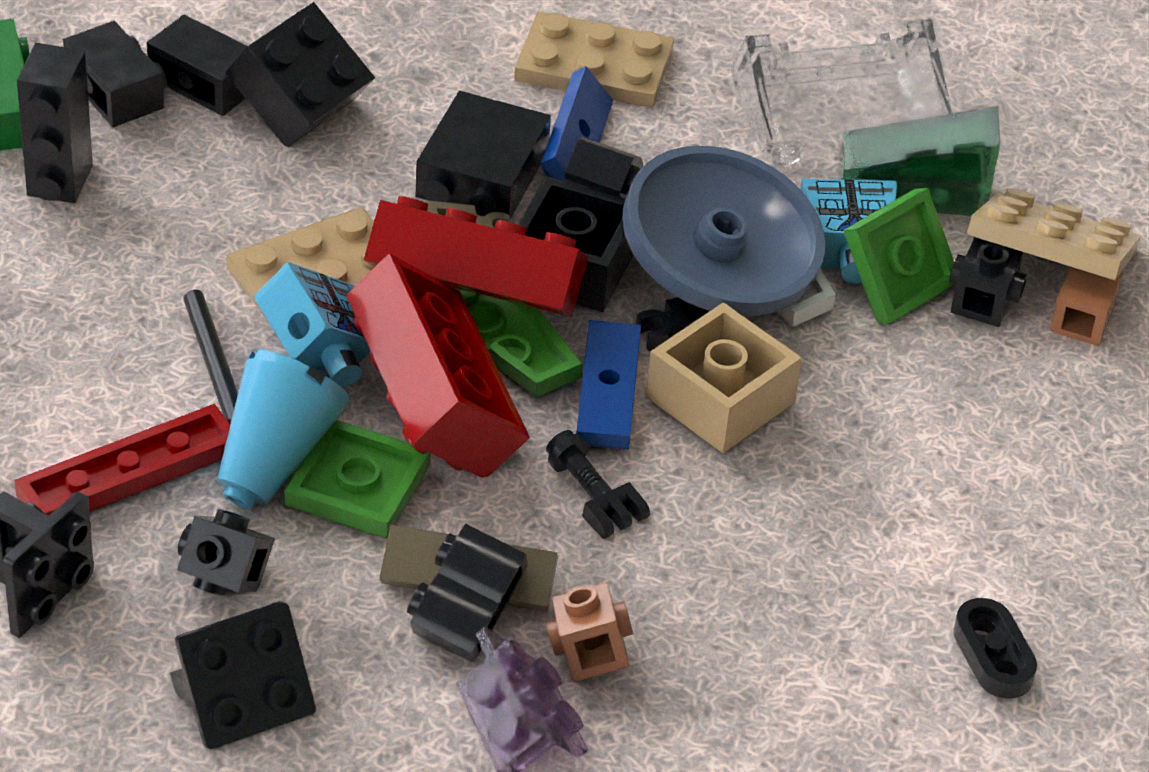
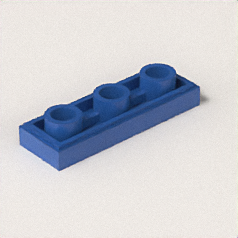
M587 66L572 73L541 161L546 176L565 181V170L578 138L585 137L600 142L613 103V99Z
M589 320L576 434H581L589 443V446L629 450L641 325Z

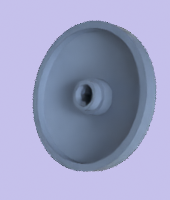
M687 146L664 152L650 160L640 169L625 199L622 217L623 228L629 247L637 261L656 282L673 295L709 311L723 302L742 316H759L785 309L798 301L809 290L824 259V231L819 216L809 199L780 171L755 157L739 151L715 146Z

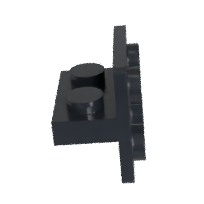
M5 491L0 494V582L5 584L10 633L21 638L33 625L45 623L53 614L56 604L72 589L78 590L89 581L93 573L94 561L89 498L79 491H76L50 516H47L38 506L29 502L24 503Z
M279 601L176 636L175 644L182 669L170 672L172 683L177 696L192 704L202 743L208 749L226 745L315 713L316 706L291 611L287 603Z

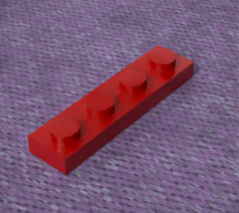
M214 403L15 479L16 496L24 503L29 502L38 506L47 516H50L76 491H79L88 496L89 511H93L221 461L230 424Z

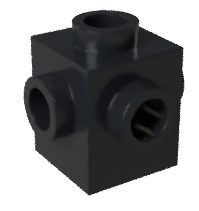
M974 237L967 255L958 254L952 267L949 283L955 285L950 313L1000 327L1010 301L1019 304L1025 288L1027 274L1019 272L1023 252Z
M217 509L215 516H194L193 522L188 524L183 530L178 543V554L181 556L177 570L194 576L193 586L209 593L225 596L227 589L238 593L256 592L260 586L275 538L248 529L250 519L230 511Z

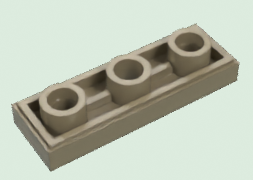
M391 524L379 578L382 584L417 589L422 582L430 585L440 569V566L435 564L436 555L448 534ZM508 544L527 554L528 566L507 605L548 612L558 552Z

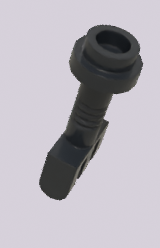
M565 430L555 435L549 441L546 447V452L549 454L548 463L556 472L568 469L592 500L584 504L582 517L602 539L614 534L612 521L620 530H623L632 525L630 513L639 522L650 516L648 504L630 482L612 490L596 469L593 468V465L585 457L589 451V443L581 434H574L571 430Z

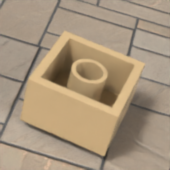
M723 302L650 351L646 398L724 454L795 403L802 357Z

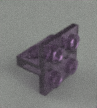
M486 627L477 632L475 636L486 660L457 682L456 685L496 771L520 772L555 744L577 758L588 752V748L579 732L584 727L583 722L576 710L567 701L563 700L558 690L562 680L553 665L542 656L535 659L527 654L523 647L511 636L502 638Z

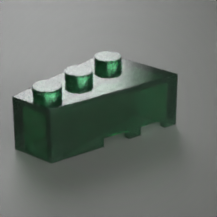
M998 106L844 131L838 164V179L896 181V199L913 189L928 188L937 213L972 216L990 198L1001 145Z

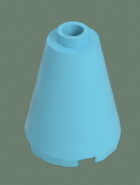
M258 349L256 354L252 351L245 363L217 477V482L225 488L222 496L235 505L252 510L255 503L267 505L344 412L350 400L347 392L327 376H325L320 385L316 379L307 374L310 367L300 361L265 349Z

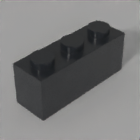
M35 42L17 78L27 196L39 197L47 201L57 200L76 203L93 166L85 50Z

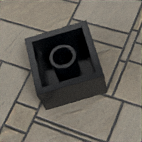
M312 2L247 46L225 72L286 147L294 144L353 102L376 78L315 2Z
M545 176L518 225L527 228L525 236L544 240L546 232L567 236L577 241L575 248L588 256V261L576 305L604 312L634 255L629 247L623 228L622 217L626 198Z

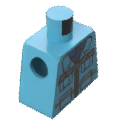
M802 179L800 190L816 210L824 231L825 254L820 268H841V276L846 282L851 284L862 283L843 230L893 202L896 199V181Z
M287 261L254 295L255 301L290 358L300 361L309 367L328 372L331 380L340 387L354 384L363 373L359 363L371 352L365 337L357 330L353 323L355 315L346 297L355 286Z

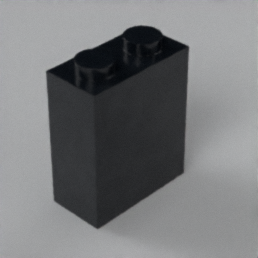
M459 90L416 161L415 197L428 201L474 205L478 216H485L491 212H501L510 215L511 220L541 165L550 138L551 115Z

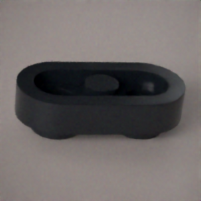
M974 598L964 602L957 611L953 633L979 684L985 691L1000 698L1013 699L1025 695L1033 685L1037 661L1012 614L1003 604L992 599ZM975 631H984V632H986V633H988V634H987V635H980V634L976 633Z

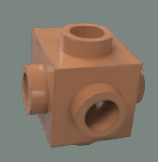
M607 582L594 586H579L568 591L566 594L552 597L556 620L546 623L555 656L565 654L574 682L630 667L623 637L634 635L625 601L613 603Z

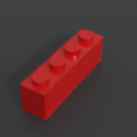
M399 196L397 204L380 200L363 259L365 262L375 267L390 253L453 288L568 317L573 316L588 261V256L575 248L577 242L575 239L546 232L544 240L525 236L526 227L502 220L496 221L495 228L476 224L478 216L454 208H447L445 216L428 212V203L410 197Z

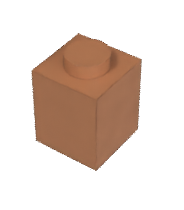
M1070 267L1057 298L1050 331L1099 346L1116 304L1123 273L1121 272L1116 280H1112Z

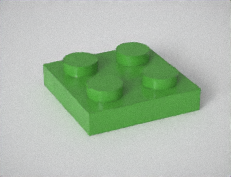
M928 188L913 189L843 230L875 319L880 324H891L953 286V284L949 283L954 259Z
M336 420L303 460L286 487L285 506L387 539L390 525L396 524L428 470L431 453L422 454L416 451L408 442Z

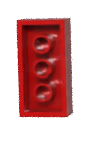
M389 253L346 295L355 315L353 323L357 330L365 337L371 350L369 355L370 361L381 373L388 388L386 397L390 404L398 411L404 424L403 435L416 451L422 454L429 452L444 459L457 471L465 469L484 478L490 476L530 438L460 291Z

